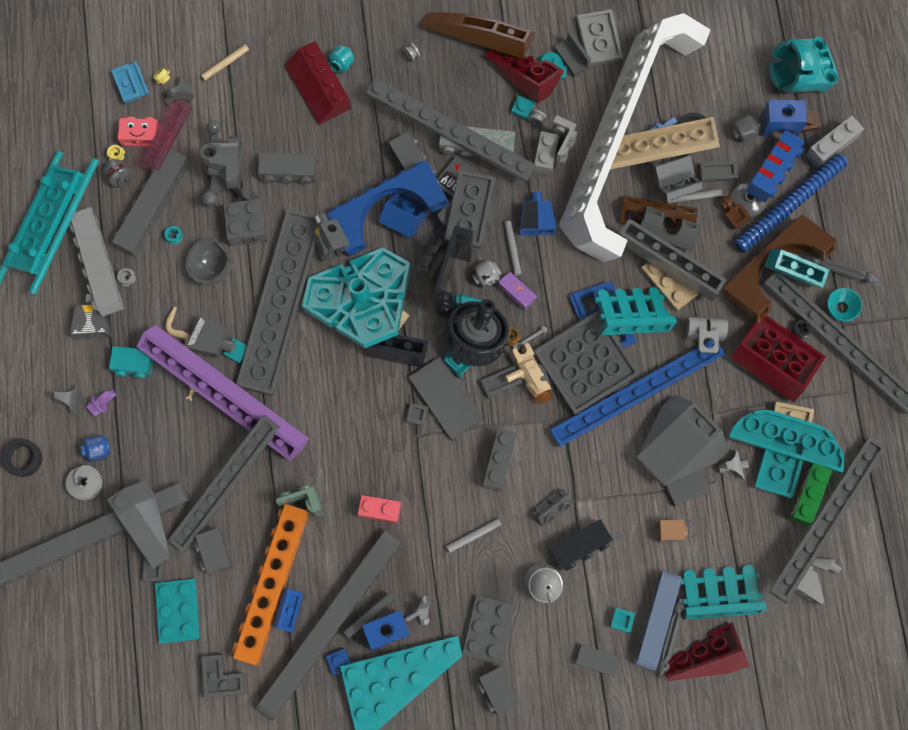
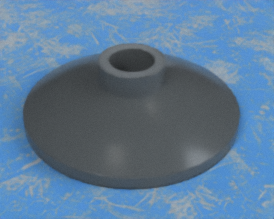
M751 182L740 183L732 190L730 195L735 203L733 207L741 203L751 217L758 216L766 208L767 201L764 203L752 196V200L748 199L747 195L751 194L746 192Z

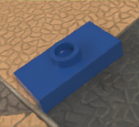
M283 588L273 628L293 633L303 593Z

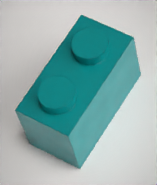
M113 346L109 369L115 376L126 377V374L138 379H145V376L151 377L154 359L140 349Z

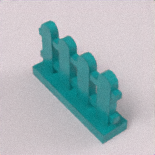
M655 287L650 288L647 295H643L641 289L634 288L630 296H627L623 289H617L611 297L606 290L601 289L594 299L595 304H599L601 311L599 319L604 321L599 328L601 335L669 332L677 322L675 316H670L669 311L665 310L663 304L664 294H660L659 290ZM647 301L650 302L653 312H649L646 304ZM629 302H633L634 313L631 311ZM612 303H616L618 313H614Z
M751 565L744 566L740 575H735V570L732 567H725L722 571V576H716L713 569L707 568L703 572V578H696V574L692 570L685 571L680 584L685 587L686 599H683V605L688 607L683 612L684 620L763 614L767 607L766 601L760 602L763 594L758 593L756 579L760 578L759 573H755ZM743 580L745 594L739 595L737 581ZM717 582L724 583L726 596H719ZM697 584H704L705 598H699ZM746 600L747 603H740V601ZM720 602H727V604L720 605Z

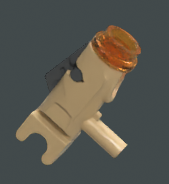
M526 343L522 348L523 354H520L516 348L512 349L509 356L519 370L505 375L506 382L509 383L520 377L521 379L524 378L526 387L539 404L553 398V391L551 390L546 369L543 365L537 364L530 344Z

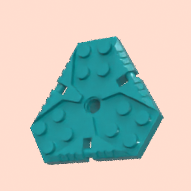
M380 248L350 260L351 265L347 267L340 264L308 277L302 303L303 310L329 327H335L339 333L347 336L363 348L398 335L404 307L403 298L406 296L411 270L410 262L385 248Z

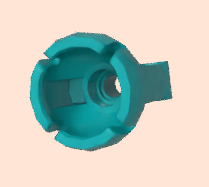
M815 37L814 39H786L778 43L772 50L771 57L774 59L780 58V60L769 63L770 79L779 90L788 93L808 91L824 93L839 80L830 50L825 40L821 37Z

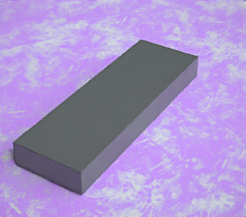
M388 593L347 628L344 634L351 639L363 628L362 625L372 621L395 601L392 594Z

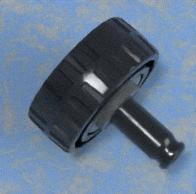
M484 299L481 302H466L455 307L450 313L443 331V340L449 353L458 361L470 366H485L495 362L503 353L509 339L508 323L503 314L495 308V303L489 299Z

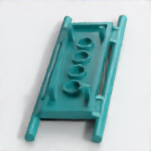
M58 150L56 151L45 176L41 177V184L13 242L8 245L9 250L0 267V285L8 268L36 275L29 293L32 295L37 294L99 163L97 159H91L85 174L76 170L58 167L63 153ZM73 194H74V197H73V199H72V201H71V204H70V206H69V208H68V210H67V212H66V214H65V216H64V218H63V220H62V222H61V225H60V227H59V229H58V231H57V233H56V235H55V237H54V239H53V241H52V243H51V246H50V248H49L47 254H45V252H46V250H47V248H48V246H49V244H50V242H51V240H52V238H53V235H54V233H55V231H56V229H57V227H58V225H59V223H60V221H61V219H62V217H63V214H64V212H65V210H66V208H67V206H68V204H69V202H70V200H71V198H72V196H73Z

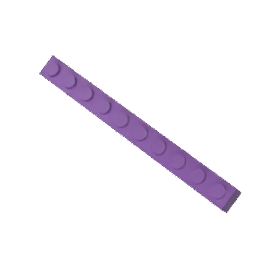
M157 325L143 333L137 348L250 432L261 417L266 415L280 426V429L268 445L290 462L301 453L309 440L308 437Z

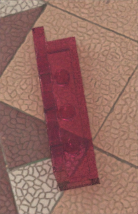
M174 99L141 161L149 172L152 169L160 170L192 110L190 104Z

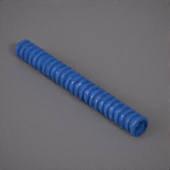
M836 153L834 157L830 158L810 178H807L793 192L789 193V196L787 195L772 210L768 211V214L766 213L751 228H748L747 232L745 231L743 235L735 239L734 244L736 248L742 253H746L748 249H751L756 242L760 241V238H764L777 224H780L798 206H801L802 203L806 202L815 192L821 189L823 185L827 184V181L829 182L844 167L848 166L845 156Z

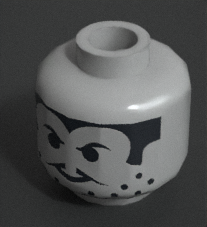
M487 259L474 267L475 274L472 276L477 285L481 283L486 288L500 280L499 275H501V272L495 261L491 262V260Z

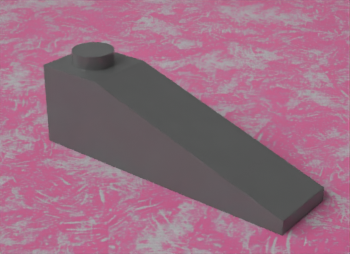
M146 480L126 487L107 499L153 569L171 558L157 497Z

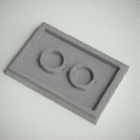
M612 9L576 16L583 48L591 58L590 66L623 60L624 57Z

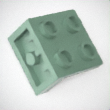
M309 485L299 488L298 492L292 494L291 492L282 493L279 495V498L275 499L280 508H284L285 504L293 505L306 501L310 513H314L316 517L324 515L315 488H310Z

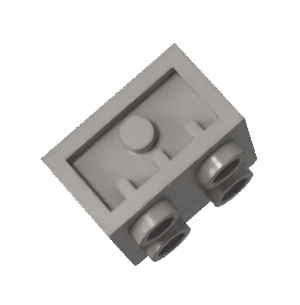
M556 115L551 133L558 134V142H563L555 163V168L558 169L560 164H565L569 149L573 148L578 132L575 131L577 124Z

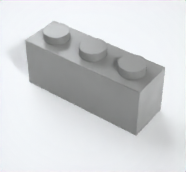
M851 116L814 144L805 156L819 169L830 158L834 157L836 153H839L861 135L864 128Z

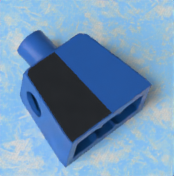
M532 192L531 201H524L520 236L555 235L556 222L551 201H542V192Z

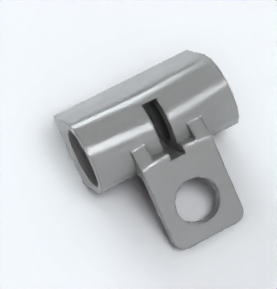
M688 317L686 320V339H699V351L702 353H717L719 341H724L727 337L728 320ZM704 339L713 340L714 346L706 348L703 344Z

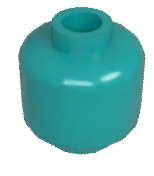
M336 46L328 55L327 61L333 72L344 73L353 64L354 55L350 48Z

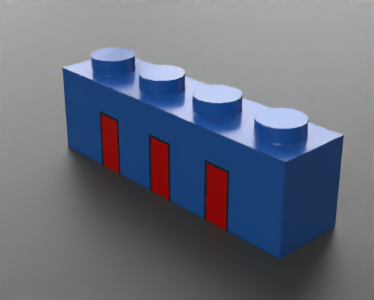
M785 130L746 192L764 203L769 197L773 198L778 191L776 185L783 183L787 177L784 174L786 170L788 172L791 171L796 163L793 159L794 157L797 159L800 157L804 150L801 147L805 141Z

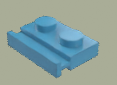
M136 61L133 64H126L111 70L125 104L138 100L142 96L150 95Z

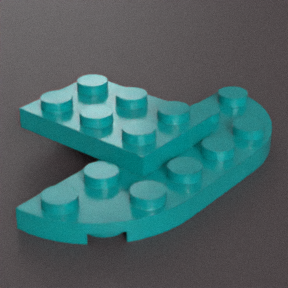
M759 410L750 413L734 425L728 436L730 439L764 449L754 488L788 499H793L803 462L809 464L816 463L838 473H843L844 471L842 448L840 449L835 436L830 431L818 424L780 412Z

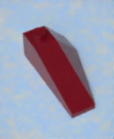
M493 49L485 53V57L524 96L537 104L551 95L564 71L549 61H536L530 55L522 59Z
M733 622L713 629L708 633L709 636L701 642L697 640L693 643L694 646L686 652L681 651L668 661L669 669L665 672L667 681L729 674L749 667V662Z

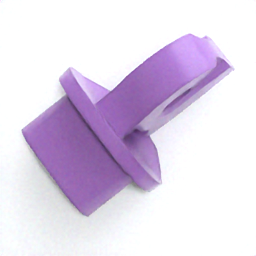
M114 390L104 392L98 398L92 396L90 398L91 401L86 407L96 417L101 412L105 413L107 411L106 404L117 394Z

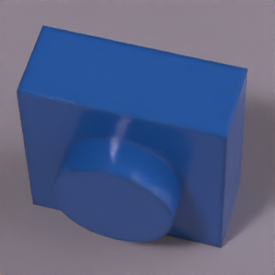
M345 648L326 656L333 675L341 673V665L351 663Z

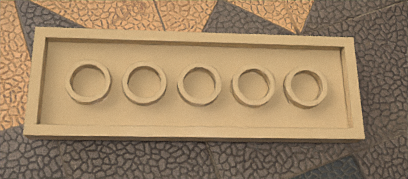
M714 117L624 135L610 170L720 147Z

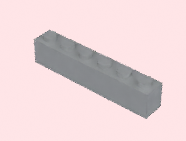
M92 207L75 212L69 226L72 233L76 235L73 240L76 247L80 249L78 257L85 266L82 271L85 278L89 280L87 288L90 295L94 297L91 300L95 311L98 310L102 317L123 310V302L97 216Z

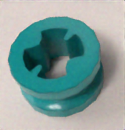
M176 226L168 227L164 234L167 242L171 245L179 244L183 237L181 230ZM175 232L177 237L173 239L170 233Z

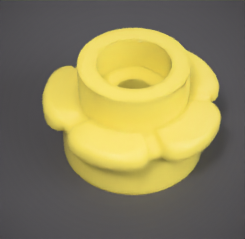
M164 68L159 69L153 76L156 84H165L170 78L168 75L170 71H166Z
M112 145L108 148L107 157L109 161L124 159L125 151L122 147Z

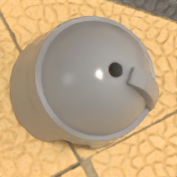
M535 564L527 570L524 576V584L532 598L536 601L552 603L562 592V578L556 569L549 564Z

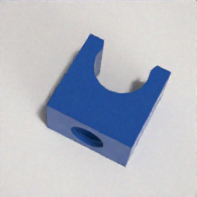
M768 100L760 115L762 137H768L771 132L779 129H789L792 134L798 137L807 123L806 100ZM782 113L788 114L789 117H785Z
M400 610L362 625L372 651H376L400 639L410 637ZM382 626H391L392 633L389 636H383L381 634Z

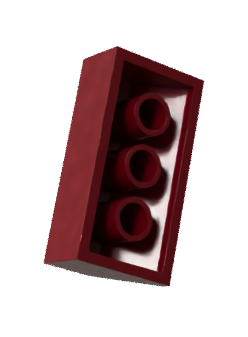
M316 41L299 48L285 64V67L318 124L321 125L350 110V99Z

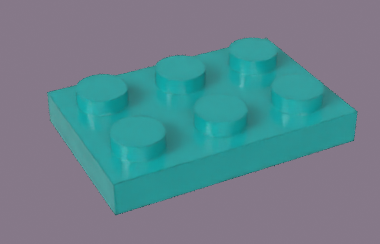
M196 579L155 583L159 644L199 640L200 625Z

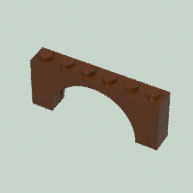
M803 214L797 219L794 218L787 229L780 231L772 243H767L759 255L753 256L746 267H742L732 280L729 279L724 284V297L756 323H759L771 311V302L764 296L758 283L759 275L765 266L770 250L782 249L789 253H804L824 261L836 250L837 240Z

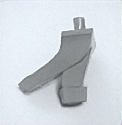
M736 450L735 457L731 461L719 465L720 473L734 471L745 480L743 468L749 467L748 461H740L738 450Z
M423 594L418 608L407 615L405 620L410 621L420 615L421 624H428V613L432 595L426 596V594Z

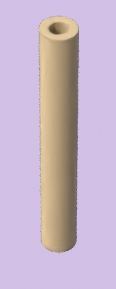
M243 45L201 74L203 80L206 81L248 52V47Z

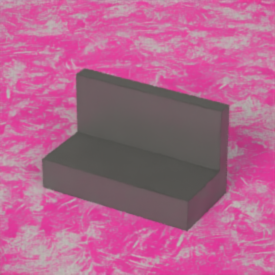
M569 31L567 39L554 46V50L560 55L573 77H576L589 69L591 58L574 34Z

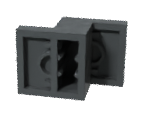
M690 154L645 162L651 168L654 188L667 200H676L680 196L694 194L698 190L703 189L702 182L694 176Z

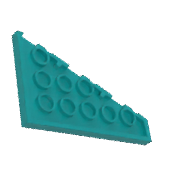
M458 636L341 665L340 668L355 730H379L463 655Z

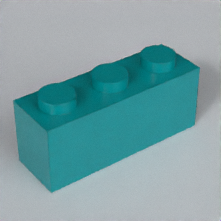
M771 249L764 266L812 287L822 288L830 271L782 249Z

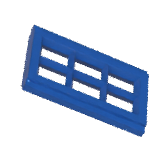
M612 281L569 295L579 322L596 311H600L599 304H595L596 309L587 312L582 298L591 295L594 301L595 294L601 289L606 290L610 297L613 296L616 290ZM612 303L614 313H618L616 303ZM622 334L624 340L620 341L623 348L636 344L633 334Z

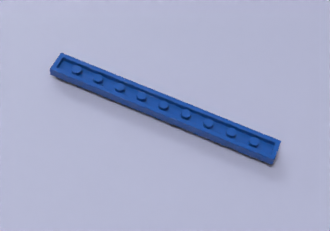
M711 340L705 343L704 346L706 348H712L714 346V341ZM720 345L717 353H702L698 347L552 428L550 433L560 448L723 357L725 353Z

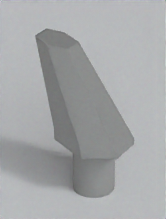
M816 558L812 563L813 566L826 571L830 569L836 574L842 569L834 563V558Z

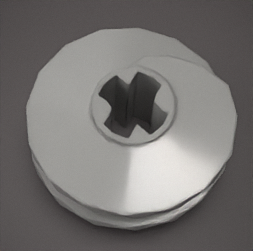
M89 465L78 466L68 474L66 488L72 497L81 501H87L94 498L100 492L102 478L94 467ZM84 479L87 480L85 481L87 483L85 486L82 485Z

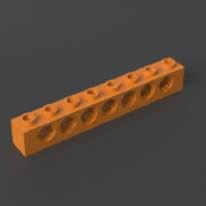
M285 504L284 508H280L277 519H279V523L272 530V544L266 548L264 557L267 558L265 564L260 566L258 576H260L259 582L252 589L251 595L254 596L252 603H248L245 610V615H247L245 623L242 622L238 634L241 635L239 642H235L232 649L234 659L259 666L280 603L283 588H285L309 516L307 510ZM293 522V530L286 532L284 530L285 524ZM287 541V548L283 551L278 550L279 542ZM274 560L281 561V567L277 570H273L271 567ZM268 579H274L275 581L272 589H266L265 582ZM267 598L268 606L261 609L259 607L260 599ZM256 617L262 619V624L258 628H254L252 625V621ZM253 636L255 638V645L248 648L246 646V639Z

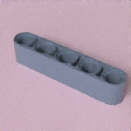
M661 571L635 665L653 671L656 670L681 584V576Z

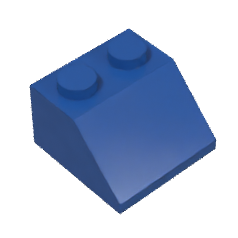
M396 193L385 203L379 222L387 228L400 232L405 237L413 238L421 228L431 209L426 203L406 193Z

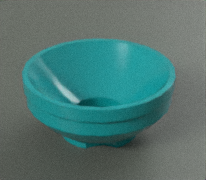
M839 288L830 294L826 306L828 313L833 319L839 322H849L857 318L861 313L862 300L854 290ZM838 303H843L846 306L847 310L845 313H840L837 310L836 305Z

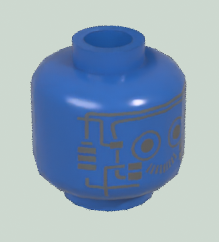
M102 435L87 437L84 439V445H80L82 457L86 456L89 462L105 460L108 454H110L109 441Z

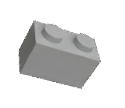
M541 131L535 159L536 168L533 174L551 177L559 139L558 134Z

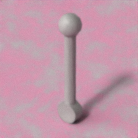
M542 326L538 332L514 345L513 349L516 348L519 351L522 345L541 333H546L547 327Z

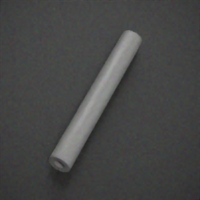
M716 189L696 192L690 195L686 194L676 200L666 199V203L671 204L722 196V190Z
M506 221L504 225L514 276H520L522 273L512 222Z
M497 518L446 547L449 553L502 524Z

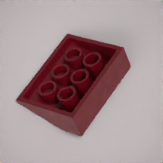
M766 315L759 323L753 325L730 358L786 398L795 402L805 391L826 356Z

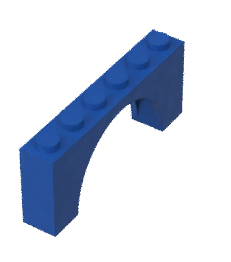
M427 160L416 163L409 170L399 172L393 179L384 180L380 186L367 189L363 195L353 197L348 200V203L336 206L331 212L327 213L330 220H338L350 244L345 249L348 255L353 256L367 248L364 240L365 219L372 206L383 197L394 193L412 194L425 201L432 212L450 204Z

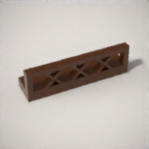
M624 196L619 223H627L629 219L624 218L626 210H631L637 215L631 220L640 224L641 221H638V219H642L646 207L649 206L665 212L664 218L671 217L674 223L664 226L668 229H675L679 226L682 219L696 223L698 210L697 208Z

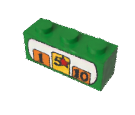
M816 463L808 466L788 520L804 527L813 524L832 470Z

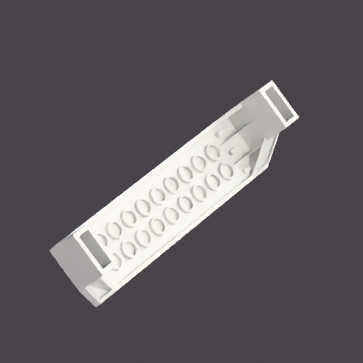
M684 13L663 19L656 24L654 23L650 28L644 29L642 33L635 37L559 223V227L576 248L603 263L621 257L628 240L605 227L597 200L658 48L662 44H667L686 56L704 46L710 29Z

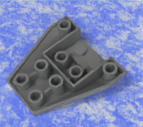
M674 395L660 408L636 459L663 486H666L716 464L729 451V447L722 429L695 402Z

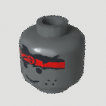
M113 159L106 163L103 173L108 182L113 187L125 186L131 179V171L125 162Z

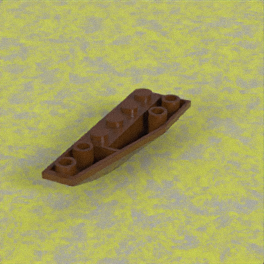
M428 13L422 23L424 28L522 59L535 37V32L486 17L462 13Z

